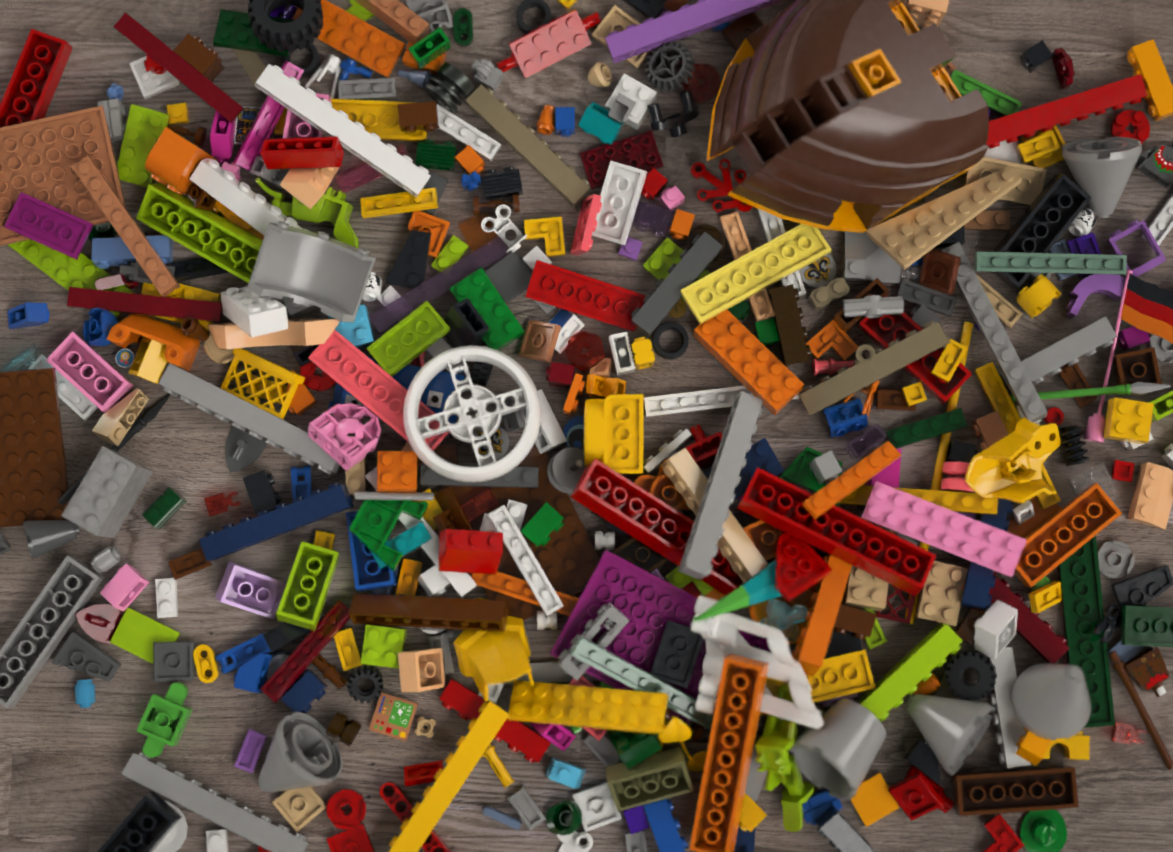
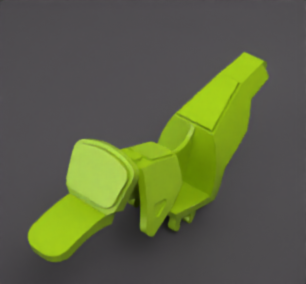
M259 177L255 179L263 190L275 197L272 200V205L281 209L282 214L286 217L292 216L296 220L317 224L329 221L335 227L333 235L338 241L359 248V239L350 225V217L354 206L345 202L346 194L342 193V191L339 190L338 195L335 197L337 191L329 187L326 194L318 200L317 204L309 209L294 196L292 203L285 202L284 194L273 191Z
M789 684L779 686L777 698L795 703ZM768 714L763 735L755 744L758 755L755 761L760 763L757 771H768L765 783L767 791H772L780 783H783L785 786L781 794L783 797L781 799L783 826L787 831L798 832L803 825L802 804L807 802L813 794L814 786L809 782L802 781L795 756L788 753V750L797 739V723Z

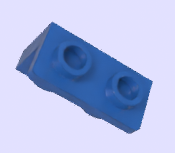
M860 398L823 409L831 437H840L852 431H860L868 426V417L866 413L865 415L862 414L863 405Z

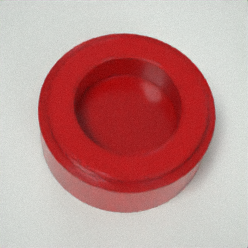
M1052 407L1046 410L1047 416L1043 418L1046 424L1055 423L1058 426L1063 422L1064 414L1061 409Z

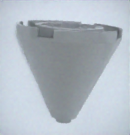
M1105 137V140L1094 141V138H1089L1063 145L1062 157L1079 188L1091 197L1088 205L1094 215H1097L1098 218H1108L1109 214L1114 212L1142 152L1141 141L1126 137Z
M1050 663L1036 664L1024 670L1013 685L1011 700L1014 701L1015 714L1030 732L1039 737L1049 740H1056L1057 738L1068 739L1081 731L1089 720L1091 700L1084 674L1077 666Z
M923 694L911 695L906 702L908 713L943 769L951 775H954L963 766L964 762L962 761L968 754H972L993 718L988 713L990 711L995 712V708L987 703Z
M294 712L292 715H287L277 726L258 778L260 789L271 793L326 785L335 780L342 771V755L338 744L335 742L332 745L326 736L327 728L318 720L305 713Z

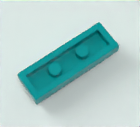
M420 522L386 542L385 546L402 553L403 557L432 540V537L424 523ZM372 552L381 569L386 567L387 565Z

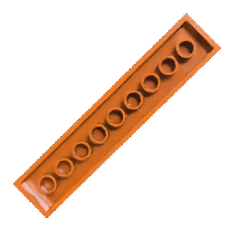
M730 654L724 658L689 850L695 852H734L769 663L735 654Z

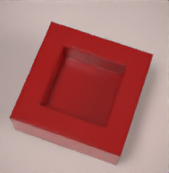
M1114 460L1111 480L1132 482L1135 463Z

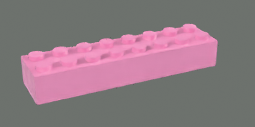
M877 481L874 484L861 517L1009 577H1012L1026 543V540Z

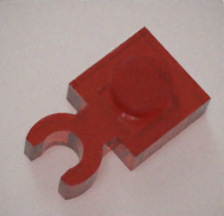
M231 492L228 497H225L224 493H219L204 498L209 517L229 512L228 506L230 505L234 507L240 506V501L236 503L232 501V498L239 495V493Z
M1115 721L1110 741L1132 745L1133 741L1145 744L1146 741L1140 740L1139 735L1141 733L1147 734V731L1141 728L1135 729V725Z

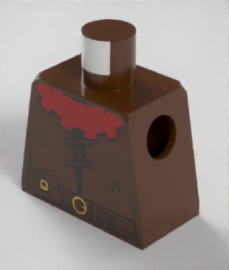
M1151 647L1125 663L1124 668L1128 676L1142 691H1148L1152 688L1156 697L1162 696L1167 692L1162 682L1168 679L1170 675L1158 647Z

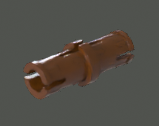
M321 654L318 657L316 656L311 662L321 671L325 679L328 678L338 690L343 688L348 682L336 670V667L330 665Z

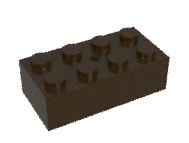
M793 284L770 289L768 294L775 312V317L773 318L783 364L790 366L809 361L808 357L812 355L810 346H806L805 338L808 336L806 327H802L801 320L804 317L802 308L797 305V301L800 299L798 289L794 288Z

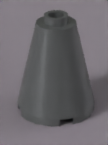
M27 520L23 522L32 559L38 558L77 539V534H80L79 526L70 520Z

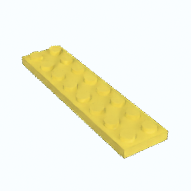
M800 224L681 289L680 293L699 324H702L831 253L832 249L818 228Z

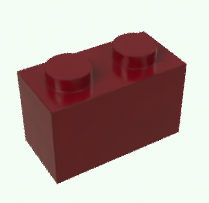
M552 362L551 367L547 366L545 376L549 386L570 389L574 379L575 366Z

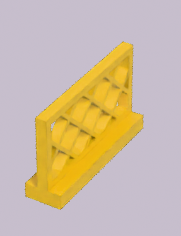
M234 348L232 353L235 356L220 389L284 419L299 384H303L305 377L246 349ZM240 360L244 363L245 370L238 373L237 365ZM258 369L261 377L253 380L251 371ZM247 373L249 382L242 385L239 377ZM274 376L276 384L268 387L266 378ZM235 379L238 387L232 390L228 389L230 381ZM262 380L264 389L257 392L255 383ZM291 384L289 392L283 394L281 385ZM250 386L253 394L245 397L243 389ZM277 388L279 397L272 400L270 391ZM266 393L268 402L260 404L258 396ZM281 400L282 408L280 412H277L273 403Z

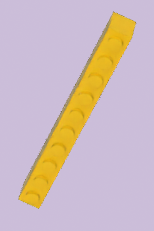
M491 700L489 703H483L478 711L481 715L477 720L473 718L467 727L470 730L466 737L462 735L456 745L459 748L455 754L451 752L445 760L447 763L444 770L441 768L434 776L436 782L432 787L428 785L422 794L425 797L421 804L419 802L416 803L411 811L414 815L410 820L406 818L400 827L402 833L399 837L395 835L388 845L391 847L389 852L419 851L510 713Z

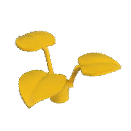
M675 716L671 721L667 720L664 723L663 735L658 734L661 747L663 748V742H680L689 759L687 761L689 770L695 772L704 771L707 751L698 752L691 756L683 742L691 737L690 728Z

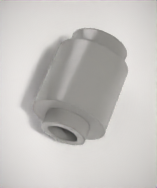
M108 546L93 557L91 565L99 574L105 573L121 562V554L116 547Z

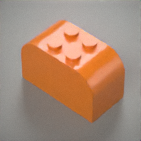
M165 127L147 157L145 169L152 173L151 178L162 183L170 190L179 195L183 193L188 195L190 185L193 183L189 178L200 161L206 158H212L216 161L217 159Z

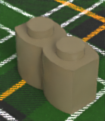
M836 278L827 286L815 289L807 300L813 311H819L827 307L830 302H837L843 299L850 288L844 278Z

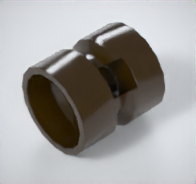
M338 711L325 733L333 738L339 737L340 742L350 747L359 733L362 724L354 719L348 720L347 715Z

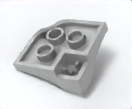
M844 231L843 278L845 280L872 283L878 278L882 284H900L901 266L867 236L866 232Z

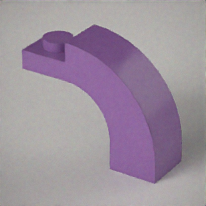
M1093 274L1084 278L1069 291L1068 296L1072 298L1066 305L1067 312L1065 315L1071 319L1077 316L1087 296L1093 293L1107 295L1116 301L1121 299L1126 278L1117 274Z

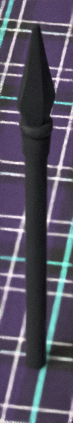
M171 394L166 395L146 409L143 415L138 417L137 421L131 426L119 446L113 445L110 449L118 452L136 433L141 431L143 427H146L147 423L156 417ZM87 472L57 500L62 506L74 496Z

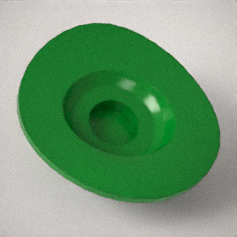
M1055 809L1029 811L1021 823V841L1028 852H1059L1067 838V828L1063 817Z

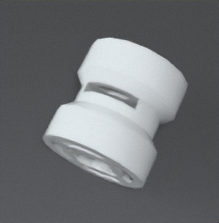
M595 531V550H601L605 547L608 551H614L615 531H609L605 534L602 531Z
M537 611L538 630H544L545 628L557 629V612L555 611L547 616L544 611Z

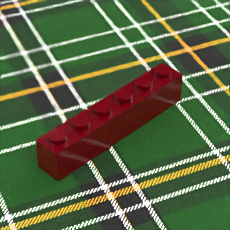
M996 577L994 588L990 587L989 595H992L990 605L999 600L1017 609L1016 633L1047 663L1055 664L1069 649L1066 645L1067 641L1060 634L1056 635L1052 631L1053 627L1044 620L1042 622L1037 617L1039 613H1032L1031 606L1028 608L1023 603L1025 601L1024 598L1018 593L1014 594L1009 589L1011 586L1004 579L1000 580Z

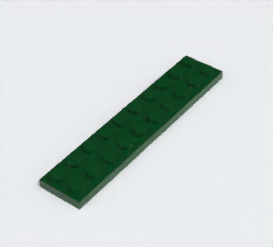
M1095 535L1058 565L1059 581L1062 588L1065 640L1067 641L1066 645L1069 647L1067 650L1068 665L1077 666L1082 670L1091 700L1090 717L1083 728L1115 725L1107 642L1101 643L1104 631L1098 635L1093 633L1095 626L1104 620Z

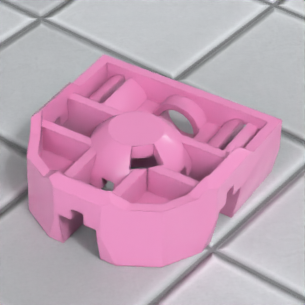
M338 403L310 422L308 428V436L346 471L363 460L369 451L371 453L375 451L381 433L378 417L367 407L353 403ZM365 416H369L370 421L363 425L362 422ZM348 433H354L355 437H349L347 435Z

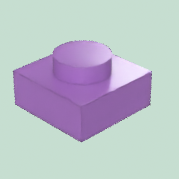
M628 237L626 245H621L618 255L636 261L643 242Z

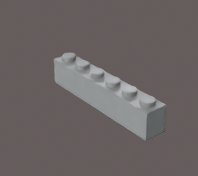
M1105 316L1021 362L1031 382L1036 385L1045 380L1043 376L1049 373L1053 376L1062 371L1060 367L1066 364L1070 367L1079 362V357L1085 355L1087 358L1097 352L1096 348L1101 345L1106 348L1115 343L1113 339L1117 335ZM1000 372V375H1001V377L1003 378V380H1004L1006 386L1008 387L1010 393H1012V391H1011V389H1010L1008 383L1006 382V380H1005V378H1004L1002 372Z

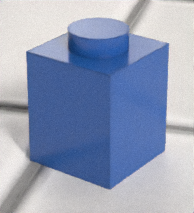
M556 107V134H560V137L575 135V107Z

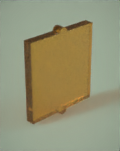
M487 212L476 217L472 216L470 220L459 225L473 255L485 249L489 250V247L501 242L499 235L495 231L485 232L481 227L482 220L489 217ZM487 221L486 227L492 228L493 223L491 221Z

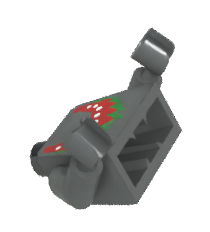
M1173 140L1169 146L1162 143L1159 146L1153 145L1143 149L1137 160L1139 163L1137 170L1164 188L1168 189L1173 185Z

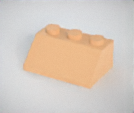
M339 167L289 169L280 186L311 209L324 195Z
M1150 462L1142 463L1127 520L1166 530L1173 502V470Z

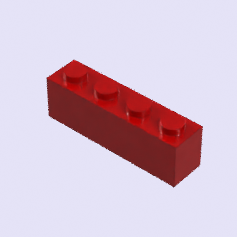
M338 137L265 139L260 154L267 169L341 167L344 150Z

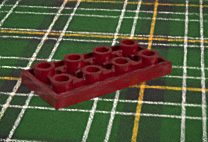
M652 130L615 141L611 145L606 144L580 153L591 190L603 186L610 161L647 172L653 168L658 169L664 166Z

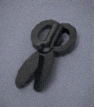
M1116 604L1107 606L1105 610L1106 620L1100 621L1093 630V633L1096 635L1104 631L1101 643L1108 642L1113 631L1118 630L1122 625V614Z

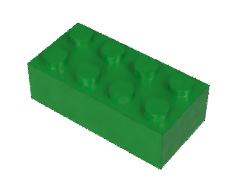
M482 267L449 288L457 302L468 298L490 328L483 338L488 348L500 351L525 334L523 328Z

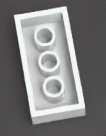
M249 284L242 288L232 287L228 288L227 291L220 292L223 314L251 338L288 329L286 306L277 299L257 295L247 289Z

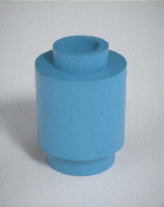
M77 680L75 685V704H79V708L92 707L91 703H95V684H93V680Z

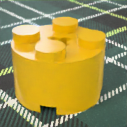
M1043 274L1033 281L1034 283L1030 288L1028 286L1024 287L1015 298L1019 306L1031 319L1042 313L1052 304L1054 298L1057 299L1062 294Z

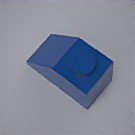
M26 302L7 310L9 329L40 326L49 322L50 313L47 303Z
M260 653L240 666L234 676V687L254 693H263L260 689L266 682L272 655Z

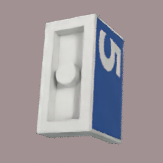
M560 309L549 322L561 326L554 350L561 354L584 327V324L573 313Z

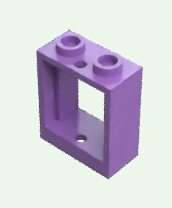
M1135 220L1127 225V230L1121 232L1119 229L1110 234L1109 245L1115 255H1122L1115 242L1141 229L1156 258L1132 270V275L1136 277L1167 261L1144 220L1141 222Z

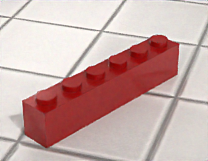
M451 679L439 698L442 701V706L449 710L454 708L459 712L457 715L466 721L468 719L473 720V718L477 720L481 715L478 711L485 702L483 697L455 679ZM508 718L494 737L499 742L501 740L507 742V747L517 753L519 750L524 753V758L531 763H534V761L539 763L551 744L549 740L524 723L509 720Z

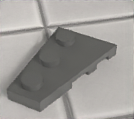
M76 630L72 631L51 662L107 681L112 680L122 665Z

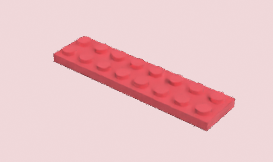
M334 329L326 342L320 344L308 359L409 442L403 420V407L408 390ZM420 401L418 419L436 414ZM432 421L429 424V428L432 430H436L440 426L438 421ZM450 432L426 438L425 441L435 451Z

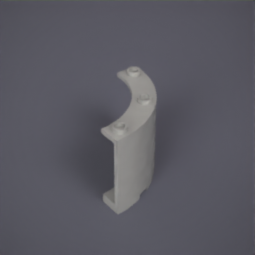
M278 221L277 224L269 223L247 289L263 297L282 299L283 296L290 297L294 303L310 307L311 304L320 307V312L340 322H354L376 257L370 255V251L365 248H355L330 238V235L325 232L318 231V233L289 226V224Z

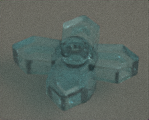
M770 599L766 607L767 614L770 617L762 619L760 623L781 630L787 640L795 641L799 634L798 627L795 624L805 621L808 614L807 607L794 605L790 608L785 602Z

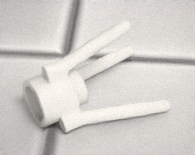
M328 54L327 58L323 60L320 67L305 84V88H308L317 76L316 80L319 82L326 72L329 74L335 72L330 98L333 99L339 74L342 71L340 67L341 60L334 55Z

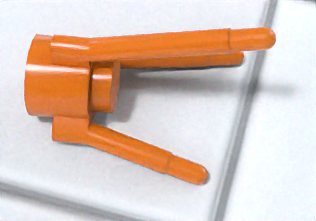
M879 380L861 389L863 393L867 394L862 414L865 415L866 413L867 417L869 416L873 399L880 383ZM854 394L846 397L843 402L846 403Z

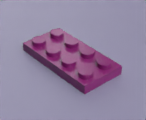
M21 192L4 227L77 260L92 230L93 224Z

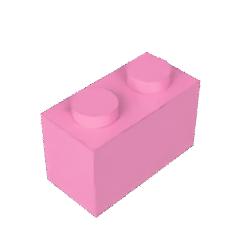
M126 563L117 571V574L111 581L105 584L100 594L113 607L124 612L149 584V581L136 568Z

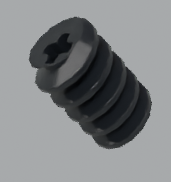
M1073 425L1058 429L1064 431L1060 434V438H1066V440L1061 442V445L1067 446V448L1062 450L1063 453H1069L1068 456L1064 457V460L1070 461L1066 467L1082 464L1090 459V457L1083 456V454L1088 452V449L1082 448L1087 443L1080 441L1085 434L1078 433L1083 429V426Z

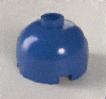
M98 307L93 308L87 314L90 315L89 320L84 322L83 338L91 346L103 347L110 345L112 342L108 341L107 337L111 328L118 323V320L108 310Z

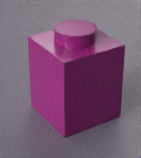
M1134 326L1118 332L1117 337L1118 345L1123 348V351L1151 341L1148 332L1139 330Z

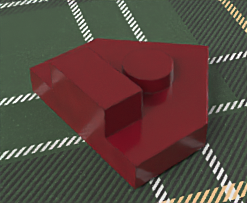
M1061 47L1054 50L1051 59L1060 87L1064 90L1073 84L1075 73L1072 58Z

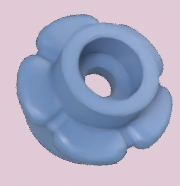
M112 83L107 88V97L110 100H122L124 94L122 86Z

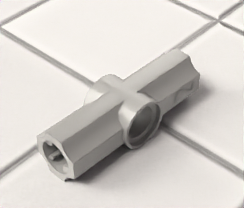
M872 295L866 296L864 299L843 300L844 317L865 316L866 318H878L883 315L903 314V297Z

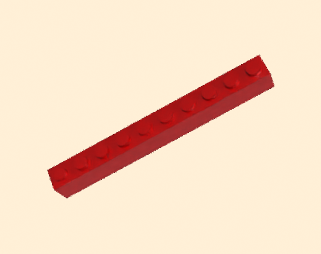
M1135 75L989 121L986 144L989 149L1000 146L999 142L1004 140L1007 143L1017 141V136L1024 135V138L1036 135V130L1041 129L1042 132L1052 130L1053 125L1059 124L1060 127L1071 124L1070 120L1077 118V122L1088 119V114L1094 113L1095 116L1104 114L1106 109L1112 107V110L1123 108V103L1129 102L1130 105L1142 102L1141 98L1147 96L1142 75Z

